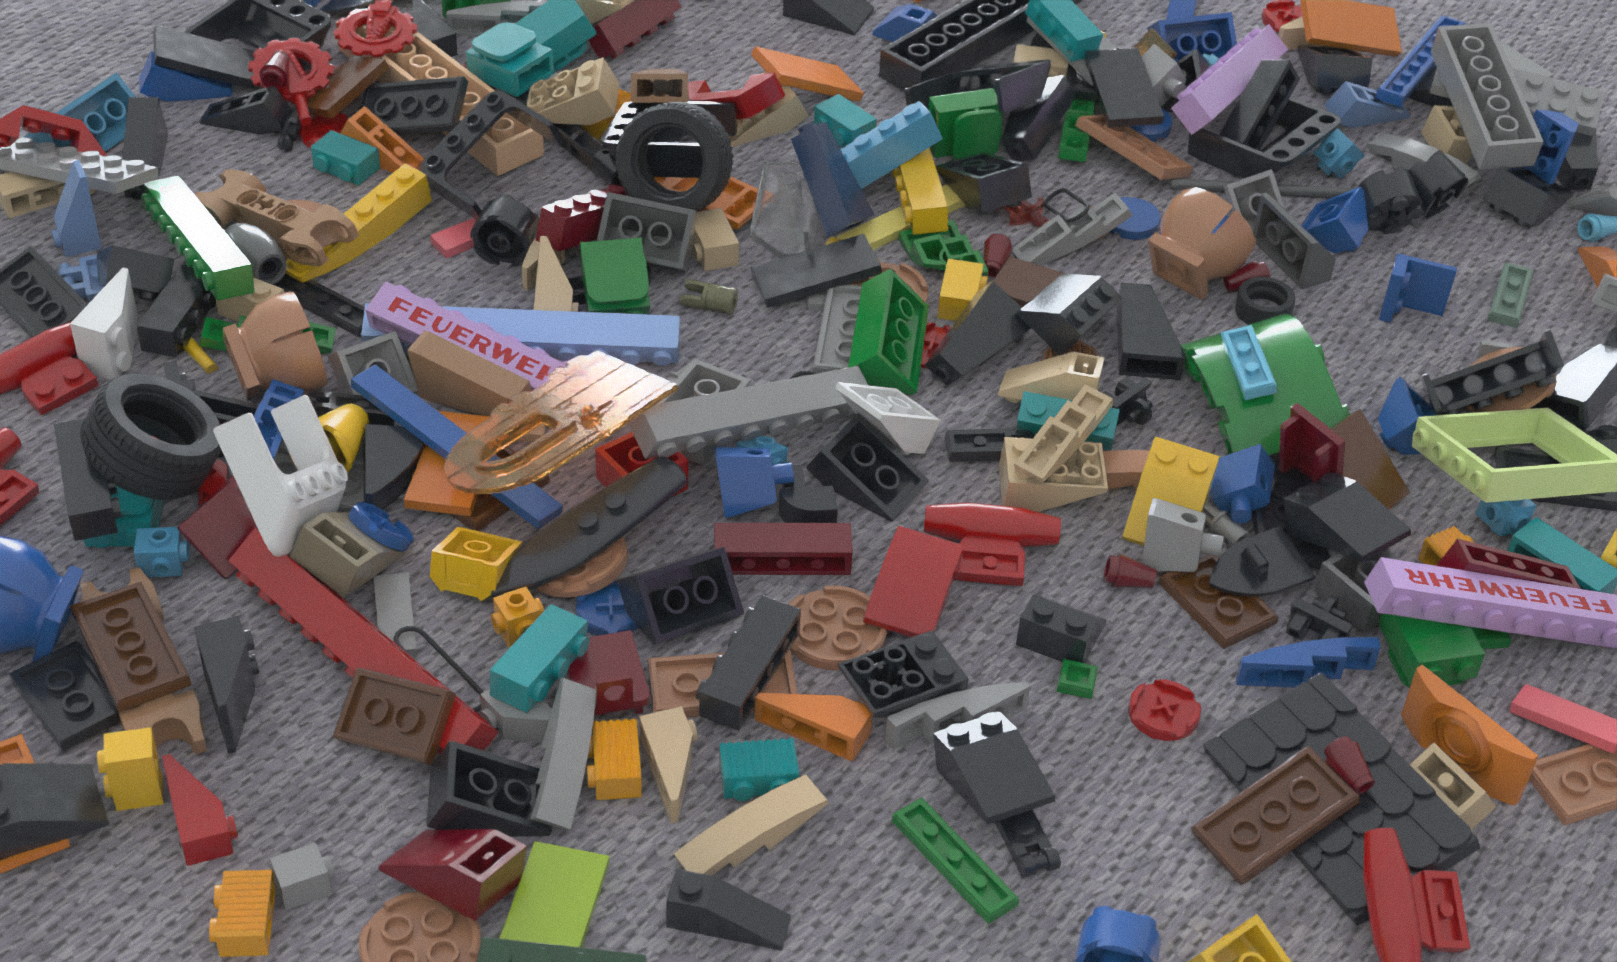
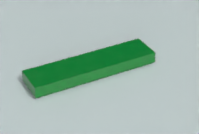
M922 797L892 814V822L988 924L1019 905V898Z

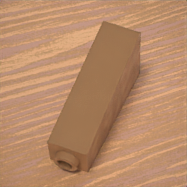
M647 69L631 73V103L688 102L687 73L679 69Z
M424 330L407 350L420 398L482 416L502 418L504 422L519 425L534 408L535 398L532 394L529 380L429 331Z

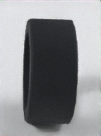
M1264 276L1252 277L1244 281L1239 287L1235 312L1239 319L1247 325L1283 314L1292 316L1295 294L1290 286L1278 279ZM1252 299L1270 300L1279 306H1261L1254 303Z

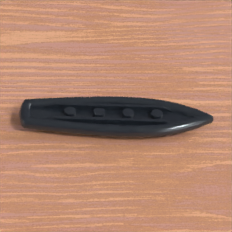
M660 456L578 503L543 527L518 550L508 562L496 587V591L492 590L491 596L494 598L525 586L528 590H532L555 581L581 567L621 539L687 484L685 473L674 461Z

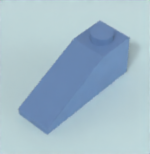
M1346 81L1324 104L1329 112L1341 118L1340 126L1343 125L1350 128L1402 120L1411 116L1404 104L1400 107L1376 99L1377 90Z
M80 160L73 161L53 217L56 226L55 230H51L53 242L56 248L62 247L65 257L102 249L87 177Z

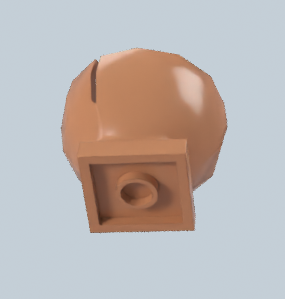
M1197 187L1183 190L1171 201L1164 213L1160 224V234L1155 232L1148 240L1153 274L1202 300L1208 294V280L1231 276L1246 263L1256 243L1252 229L1238 210L1235 209L1219 229L1212 234V231L1233 206L1215 193Z
M294 292L275 294L256 304L240 328H237L236 323L223 328V341L246 399L259 395V390L262 388L268 390L272 379L303 389V394L314 392L328 385L326 371L312 330L305 333L302 331L310 328V324Z

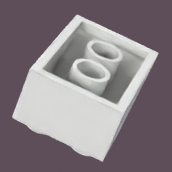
M122 268L70 323L78 358L94 375L110 380L119 377L123 371H127L131 366L138 314L127 268Z
M837 383L836 390L856 415L859 413L885 439L893 443V446L901 454L909 456L910 453H925L941 421L896 388Z

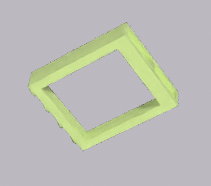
M1549 408L1422 416L1417 419L1416 428L1412 436V447L1485 503L1617 492V454ZM1533 443L1562 464L1494 469L1467 448Z

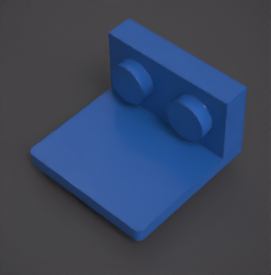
M1397 253L1379 320L1391 323L1393 313H1400L1401 307L1443 316L1457 268Z

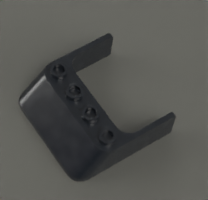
M229 0L185 30L184 33L219 42L230 38L239 39L257 49H263L268 46V42L277 39L280 42L287 41L288 38H300L302 42L308 43L311 41L320 45L319 49L321 50L331 26V19L327 13L300 0ZM296 57L304 71L311 67L309 62Z
M1050 59L959 69L905 88L906 104L908 106L920 101L929 109V98L933 96L993 88L997 96L999 113H1007L1019 107L1036 106L1037 100L1042 99L1051 68Z
M502 91L491 92L480 100L416 167L417 170L427 175L431 190L475 220H477L482 210L474 200L447 183V173L505 113L556 145L561 146L564 143L550 120Z
M1290 97L1275 123L1285 128L1286 131L1260 151L1201 128L1192 135L1189 132L1188 154L1202 162L1244 179L1272 169L1274 174L1293 164L1340 127L1341 118L1334 113Z
M631 101L624 103L601 136V145L615 157L620 135L632 118L647 108L663 103H631ZM688 101V103L698 105V107H702L709 111L711 115H714L716 120L721 122L720 125L724 126L725 132L729 136L737 134L735 103ZM669 126L664 127L654 135L648 145L646 156L648 168L653 177L699 178L701 176L703 157L698 143H677L680 138L690 136L689 133L683 129Z
M1551 330L1543 332L1540 341L1462 370L1434 380L1430 379L1429 373L1422 375V385L1435 416L1462 414L1461 409L1473 406L1475 410L1493 404L1492 398L1504 395L1506 399L1525 393L1523 388L1536 384L1537 388H1541L1555 383L1554 376L1561 373L1564 363Z

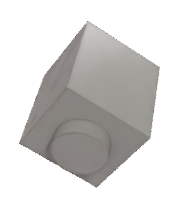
M316 843L270 858L275 884L285 910L332 895L329 880L335 878L334 868L329 855L322 857Z

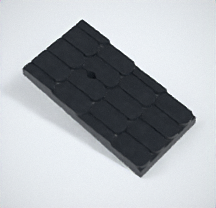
M1320 672L1310 678L1308 682L1302 683L1279 697V700H1274L1251 714L1248 719H1243L1220 733L1218 737L1203 744L1205 753L1241 793L1308 745L1326 761L1327 757L1324 754V750L1334 740L1348 736L1352 741L1358 742L1372 778L1375 781L1374 786L1365 793L1358 794V804L1292 850L1299 861L1353 923L1358 926L1370 920L1363 882L1365 832L1377 828L1395 829L1411 876L1423 870L1446 871L1479 850L1480 844L1478 838L1471 832L1470 827L1436 794V790L1390 746L1389 741L1358 712L1357 707Z

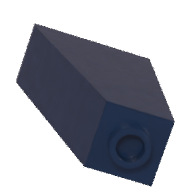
M811 121L798 129L800 134L793 137L791 141L827 237L849 230L873 217L875 214L827 123L823 122L815 125L814 121Z

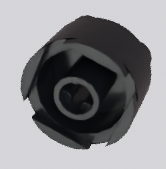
M1441 150L1436 151L1424 164L1419 161L1409 169L1422 201L1423 216L1427 219L1445 210L1449 206L1446 202L1452 196L1457 199L1469 182L1465 174Z
M1393 168L1394 172L1385 174L1384 170L1378 171L1365 178L1358 187H1362L1364 190L1367 222L1370 229L1383 231L1384 234H1393L1400 230V226L1423 215L1422 201L1412 176L1408 170L1403 168Z
M502 194L498 198L490 200L483 207L470 232V239H473L475 252L490 264L499 265L500 262L512 263L510 267L519 265L524 261L529 247L536 238L539 217L526 205L514 200L508 194Z

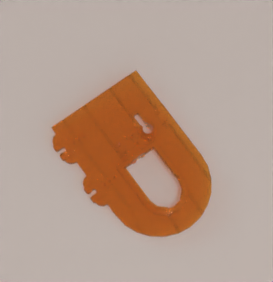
M598 350L588 356H577L565 362L566 368L559 366L554 369L548 376L549 381L535 390L520 392L510 397L508 404L502 402L496 406L490 413L491 418L464 435L452 447L451 452L446 457L444 471L448 482L457 490L466 493L490 494L512 490L537 481L630 423L631 420L677 391L678 386L673 382ZM542 423L552 428L551 431L517 453L502 460L486 462L498 450L507 447Z

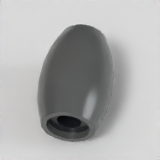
M236 223L226 229L225 233L251 263L253 278L269 284H275L282 279L287 268L286 260L282 249L273 237L259 227L246 223Z

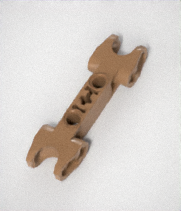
M227 169L218 176L223 182L222 187L211 192L197 191L194 193L221 228L225 227L232 220L237 223L257 226L266 231L275 240H278V245L289 259L299 264L319 267L329 260L325 256L324 247L335 242L350 243L359 236L355 224L337 208L323 204L313 213L302 209L295 204L268 194L263 183L256 176L245 171Z
M140 567L129 569L130 583L127 586L141 581L161 621H164L160 601L153 583L147 578ZM91 581L80 583L82 590L81 602L106 594L99 591ZM193 689L174 695L170 693L118 712L123 731L152 727L156 748L168 740L179 739L186 741L196 754L207 751L200 705Z

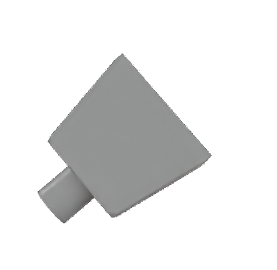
M1153 44L1142 56L1158 102L1160 106H1163L1171 97L1177 99L1176 96L1186 89L1184 84L1186 78L1179 65L1157 45Z
M1153 498L1148 514L1142 563L1151 568H1156L1157 571L1194 572L1198 569L1201 553L1221 556L1224 536L1204 533L1206 521L1204 513Z

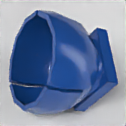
M0 536V654L32 647L35 649L33 661L54 651L72 612L70 606L74 605L83 576V569L70 565L66 575L61 576L43 551L20 539Z

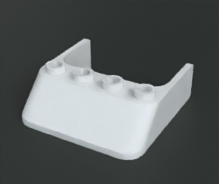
M307 395L296 398L271 411L298 470L292 474H284L277 467L252 413H246L213 429L265 545L276 557H281L292 551L304 524L323 512H338L345 491L346 481L348 480L346 469L338 462Z

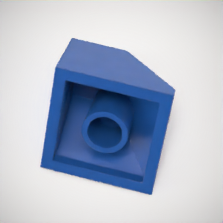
M1358 187L1317 203L1301 225L1330 252L1337 254L1345 250L1351 252L1357 249L1362 244L1361 240L1368 231L1363 188Z
M1402 377L1395 380L1378 417L1382 432L1379 435L1389 449L1394 447L1402 455L1421 454L1412 447V436L1416 428L1417 419L1422 416L1435 415L1431 405Z

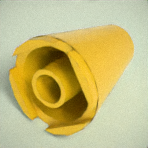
M345 404L318 417L338 462L344 466L347 474L353 466L364 438L365 425L369 424L366 412L355 404Z

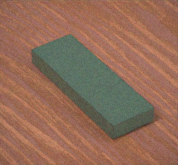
M1504 262L1488 316L1489 321L1515 328L1518 327L1534 270Z

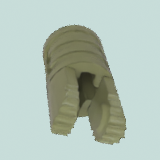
M692 279L685 280L684 287L692 292L702 294V297L682 294L679 299L680 305L733 315L738 303L737 288L713 285L712 283Z

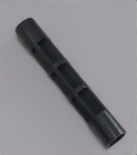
M530 89L518 97L511 94L508 95L527 106ZM553 123L564 141L561 145L564 149L608 185L622 187L620 184L621 180L618 178L619 174L616 171L617 166H615L617 159L601 145L599 140L578 124Z

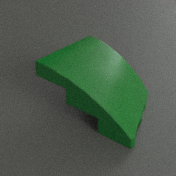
M954 219L948 220V231L915 235H913L912 229L899 232V242L909 258L918 266L946 270L948 259L984 264L982 276H988L989 271L979 250L974 251L966 234H960Z

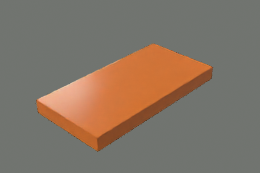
M1300 0L1307 43L1387 56H1399L1402 53L1394 8L1349 0Z
M757 46L754 47L751 53L752 57L767 73H775L781 85L830 96L840 94L852 101H861L864 92L837 65Z
M438 411L494 453L503 428L502 418ZM425 444L404 497V507L407 509L471 516L481 486Z

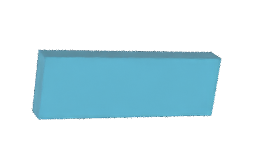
M1252 325L1221 332V341L1244 399L1248 400L1277 393L1276 382Z

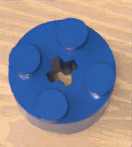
M1099 906L1094 909L1093 914L1082 925L1075 962H1158L1161 939L1156 929L1157 924L1148 915H1137L1129 911L1114 910L1108 906Z

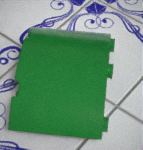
M1289 314L1249 324L1254 329L1276 382L1277 393L1248 400L1244 399L1221 341V333L1181 345L1185 353L1184 369L1186 374L1192 377L1195 382L1201 381V389L1210 408H1217L1223 421L1218 422V427L1228 455L1258 444L1263 446L1268 455L1279 452L1280 426L1290 418L1291 407L1296 403H1299L1329 428H1332L1350 414L1345 404L1341 405L1333 381L1324 363L1325 356L1321 345H1315L1298 319Z

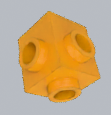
M525 586L494 597V613L490 615L495 632L501 634L510 648L544 612V608L540 599H534Z

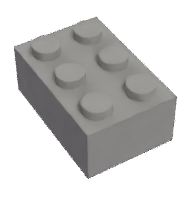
M694 358L656 404L751 386V379ZM716 445L703 447L696 452L689 453L686 450L681 453L688 460L704 465L717 447Z

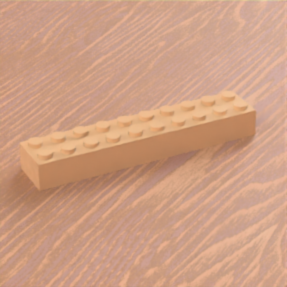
M367 25L359 28L356 34L366 39ZM391 26L384 38L392 35L396 29ZM419 32L413 34L415 36L414 42L411 45H405L403 50L398 53H388L382 57L362 56L386 60L390 68L377 79L380 83L464 76L468 80V86L460 121L480 100L495 91ZM338 45L339 50L350 58L354 55L351 53V50H344ZM505 113L476 142L468 153L499 176L544 156L543 136Z

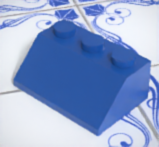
M1232 12L1158 20L1147 27L1150 47L1153 44L1157 45L1175 62H1178L1195 49L1202 55L1204 53L1207 55L1213 54L1220 59L1237 44Z

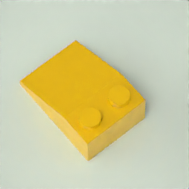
M1155 436L1138 484L1122 539L1142 546L1145 545L1148 514L1153 498L1203 512L1220 456Z

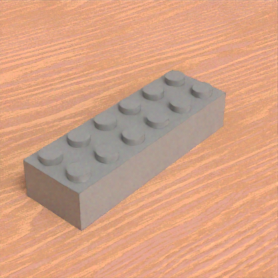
M1492 23L1438 27L1431 48V54L1479 170L1533 166L1544 141Z

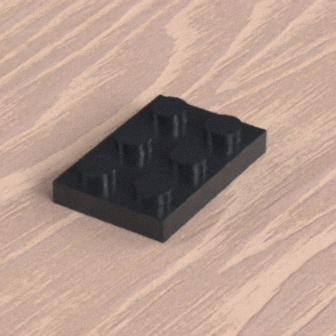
M78 641L70 643L9 673L14 687L62 751L120 722L119 711L97 665Z

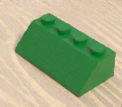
M891 268L862 283L848 368L859 366L869 386L896 388L903 394L913 395L917 393L929 306Z

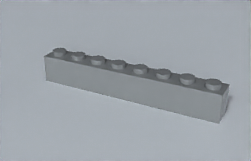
M859 366L644 406L639 409L629 426L645 459L657 456L667 458L677 452L686 450L692 453L706 446L716 445V447H721L735 440L743 439L744 441H749L759 435L770 433V435L775 436L789 429L797 428V430H803L813 424L823 423L828 425L842 418L849 417V419H853L856 413L835 387L838 382L860 385L868 384Z

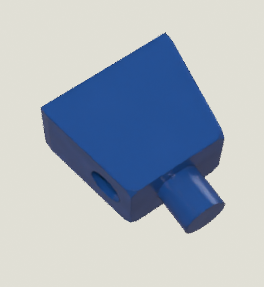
M1261 444L1220 457L1210 494L1221 512L1227 511L1230 514V518L1236 523L1248 522L1251 519V511L1265 507L1270 502L1275 465Z
M715 448L725 518L777 502L775 485L794 482L792 462L772 465L770 451L767 448Z

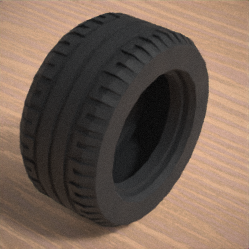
M688 102L663 103L638 113L627 124L623 133H621L620 140L617 143L618 147L616 148L617 154H615V159H617L615 161L616 171L619 174V180H621L620 184L625 188V193H628L630 197L696 210V212L710 205L725 190L733 169V153L731 151L733 149L724 126H721V122L716 120V117L711 115L709 111ZM671 126L683 129L695 138L701 148L703 157L701 176L695 185L687 191L678 192L666 189L655 181L649 171L646 159L648 145L654 135L664 127Z
M142 373L126 374L108 381L101 387L80 429V439L84 452L93 467L118 487L149 499L172 500L196 492L202 486L221 452V447L213 432V429L220 426V423L211 408L187 388L155 375Z

